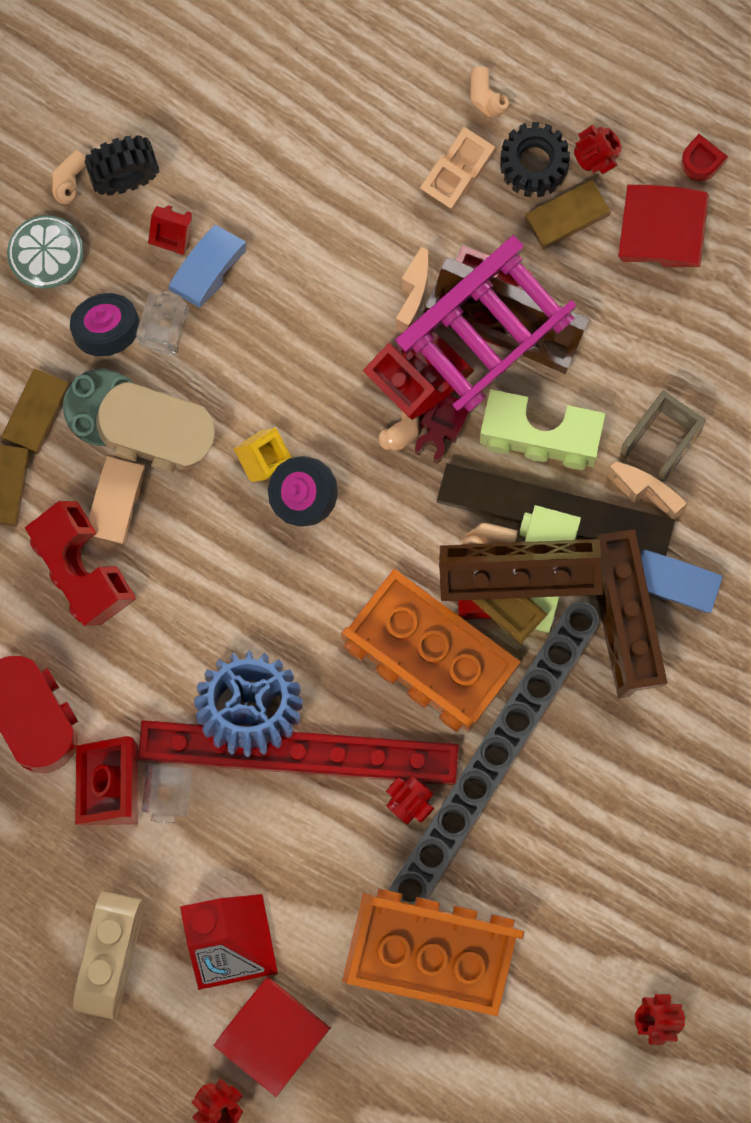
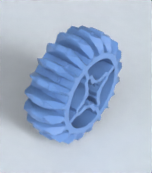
M250 650L245 655L246 659L239 660L238 656L233 652L230 656L231 663L229 664L218 659L216 662L217 672L206 669L204 673L206 682H199L197 693L200 696L194 699L195 708L199 710L196 713V719L200 725H204L202 729L206 738L214 736V745L217 748L228 742V752L231 755L237 751L238 747H242L244 755L247 757L252 753L251 748L258 747L261 754L265 755L268 743L279 748L282 745L280 735L291 738L293 734V727L291 725H298L300 713L297 711L303 708L302 698L298 697L301 693L300 685L298 682H293L294 674L291 669L282 671L283 663L280 659L269 664V656L265 652L260 656L259 660H255ZM246 681H257V682H256V683H249V682H246ZM229 688L231 690V699L225 703V708L218 712L216 709L217 702L223 692ZM278 695L281 699V704L274 716L268 719L266 708L272 704L271 699ZM241 698L243 699L244 702L250 701V704H252V702L254 701V702H255V705H256V709H255V707H254L253 705H252V706H247V702H246L245 705L243 706V705H242V702H241ZM248 724L251 725V727H242L239 725Z

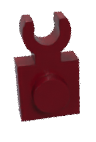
M448 395L433 408L426 411L420 427L429 432L419 437L416 441V455H420L426 445H433L437 449L433 462L438 464L442 461L445 454L444 440L447 439L456 443L471 413L465 407L459 413L456 411L453 404L459 400L458 398Z

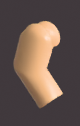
M472 68L470 84L472 104L488 117H501L509 107L507 97L505 95L500 97L499 93L495 94L489 89L488 68Z
M75 150L51 174L52 195L60 204H69L77 197L75 176L86 167L84 162L86 160L85 156L78 150Z
M401 410V421L389 429H383L380 432L378 438L380 446L385 450L392 449L393 451H398L416 440L419 435L420 416L411 420Z
M482 523L463 537L461 545L516 542L518 530Z

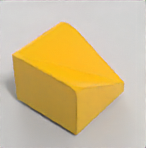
M276 427L261 430L233 448L251 482L268 479L278 465L292 458Z

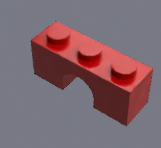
M58 501L24 527L31 538L30 545L38 556L43 558L49 568L51 581L58 589L62 590L70 603L69 610L72 616L82 623L83 626L102 625L136 600L135 595L117 566L98 567L91 573L87 572L81 561L82 548L97 532L78 501Z

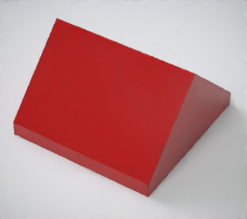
M123 736L76 745L75 825L138 824V744L134 738Z

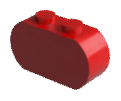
M7 656L0 659V733L16 761L23 768L35 773L56 771L67 764L76 751L78 734L72 725L79 721L67 701L60 705L53 692L59 689V686L48 667L41 671L38 665L27 657Z

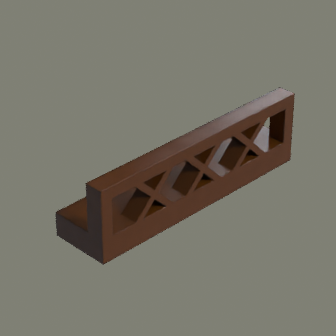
M447 257L423 312L426 313L436 304L441 292L447 294L471 273L474 268ZM495 277L490 280L494 285L491 289L531 334L549 320L548 316L523 289ZM471 297L460 307L464 311L462 316L483 339L511 351H514L520 345L494 315L496 323L483 325L476 321L474 312L484 310L491 313L480 299L475 301ZM571 312L575 319L559 334L552 329L523 356L566 374L590 319ZM555 341L569 348L564 359L548 353L544 344Z
M635 529L596 535L594 539H600L603 595L596 596L618 699L626 698L638 690L663 687L667 684V678Z
M600 539L440 545L441 601L603 595Z

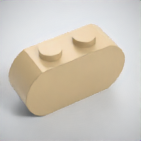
M130 382L122 383L111 389L102 400L97 411L96 426L98 434L107 447L115 449V456L130 461H136L137 456L151 460V467L163 472L173 473L174 469L185 470L193 467L203 459L213 444V420L203 406Z
M106 891L100 893L95 905L75 987L74 1011L111 1020L116 1019L122 1005L142 922L144 906L142 899Z

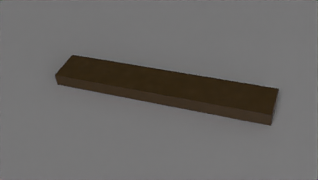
M446 463L437 497V503L519 524H522L525 512L533 513L535 505L581 517L576 538L583 540L594 539L596 535L635 529L640 553L641 550H647L663 556L667 555L675 522L674 519Z

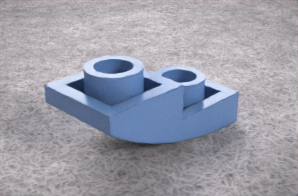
M214 225L182 263L169 284V291L200 308L223 285V274L246 252V242L221 227Z
M641 550L640 556L649 595L662 600H671L703 613L712 612L722 581V575L667 556Z

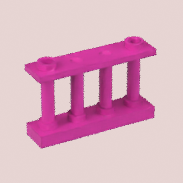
M514 234L395 339L396 343L406 354L412 349L417 354L421 352L459 394L461 398L453 404L458 413L464 407L468 412H471L487 397L482 392L552 329L559 334L575 319L571 312L576 309L577 305L570 300L561 308L522 265L523 259L519 254L524 251V246ZM500 271L505 275L509 273L548 316L549 320L533 334L526 329L491 289L494 285L490 280ZM471 297L475 301L480 299L520 344L503 361L462 316L464 311L460 307ZM441 323L446 327L451 326L490 370L473 387L433 343L434 337L431 332Z

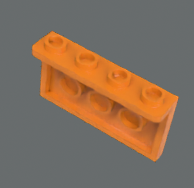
M396 569L391 571L348 628L345 627L341 632L342 640L346 642L343 648L349 654L360 661L364 657L377 665L375 672L392 685L396 681L403 684L409 689L406 694L410 699L423 708H426L428 704L441 713L438 717L439 720L455 732H458L460 728L467 733L471 731L521 665L520 660Z
M378 888L377 896L363 893L342 982L498 1017L516 938L523 939L525 933L524 930L514 927V919L491 914L490 921L477 919L478 911L460 906H454L452 913L439 910L440 902L416 897L415 904L401 901V893Z

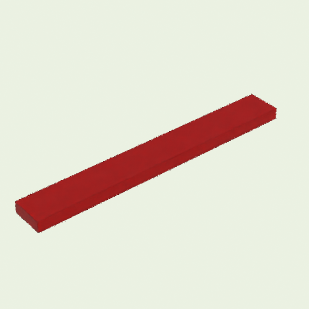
M141 720L138 749L139 762L395 781L397 777H401L405 782L411 775H414L422 783L456 784L459 744L293 732L291 738L280 735L282 745L279 748L268 743L265 755L261 754L258 747L251 748L252 753L247 757L244 755L242 747H238L237 751L231 755L228 752V742L217 748L214 745V736L206 738L203 734L202 728L204 725Z

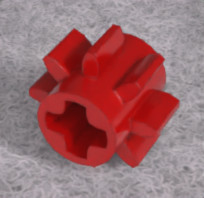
M591 125L578 134L580 140L575 143L574 155L578 164L584 170H592L593 173L600 171L604 174L618 166L615 159L620 157L619 153L622 151V146L613 130L610 128L604 129L602 126L596 129Z
M411 775L406 782L401 777H397L386 790L392 797L386 804L387 808L407 825L414 818L420 823L423 822L435 809L428 803L435 794L414 775Z
M655 994L654 997H643V1004L638 1007L635 1013V1025L638 1035H649V1045H664L665 1042H677V1034L685 1026L682 1004H671V994Z
M219 1079L216 1084L203 1085L196 1093L195 1099L192 1100V1104L199 1110L192 1118L197 1123H238L244 1110L237 1103L242 1099L243 1095L233 1086L229 1087L222 1079Z

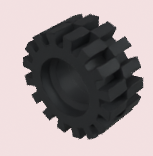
M532 122V128H527L526 123L519 125V131L516 132L513 129L509 133V139H505L502 144L500 169L501 174L504 173V181L507 185L512 183V190L516 193L520 189L524 190V196L531 197V192H537V197H543L546 190L550 194L556 191L557 184L562 185L568 172L570 160L568 143L566 140L562 141V133L559 130L555 133L551 132L552 126L549 124H545L544 129L539 128V122ZM533 147L544 150L549 156V165L540 172L526 170L520 162V156L525 150Z
M131 135L125 136L120 141L119 138L112 139L113 143L110 144L102 143L100 144V149H92L90 151L91 154H87L84 161L93 189L100 195L105 193L107 195H114L117 191L119 194H123L130 188L132 191L136 190L138 185L144 186L148 184V180H153L156 174L159 173V166L151 142L147 137L142 138L139 135H136L133 139Z

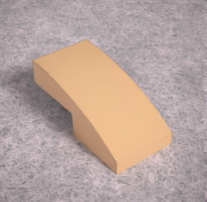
M463 127L444 158L442 156L439 158L420 189L450 209H453L481 174L497 148L466 127Z
M423 247L420 248L402 277V291L409 294V297L395 318L396 330L401 333L419 319L424 305L429 271L428 250Z
M110 455L106 457L89 516V521L97 532L94 537L121 544L126 542L134 504L138 502L146 467L145 464Z
M615 462L610 466L608 477L633 504L646 494L667 518L676 520L684 513L687 503L676 492L654 476L620 462Z

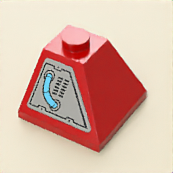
M263 894L218 898L180 906L187 947L198 990L278 974Z

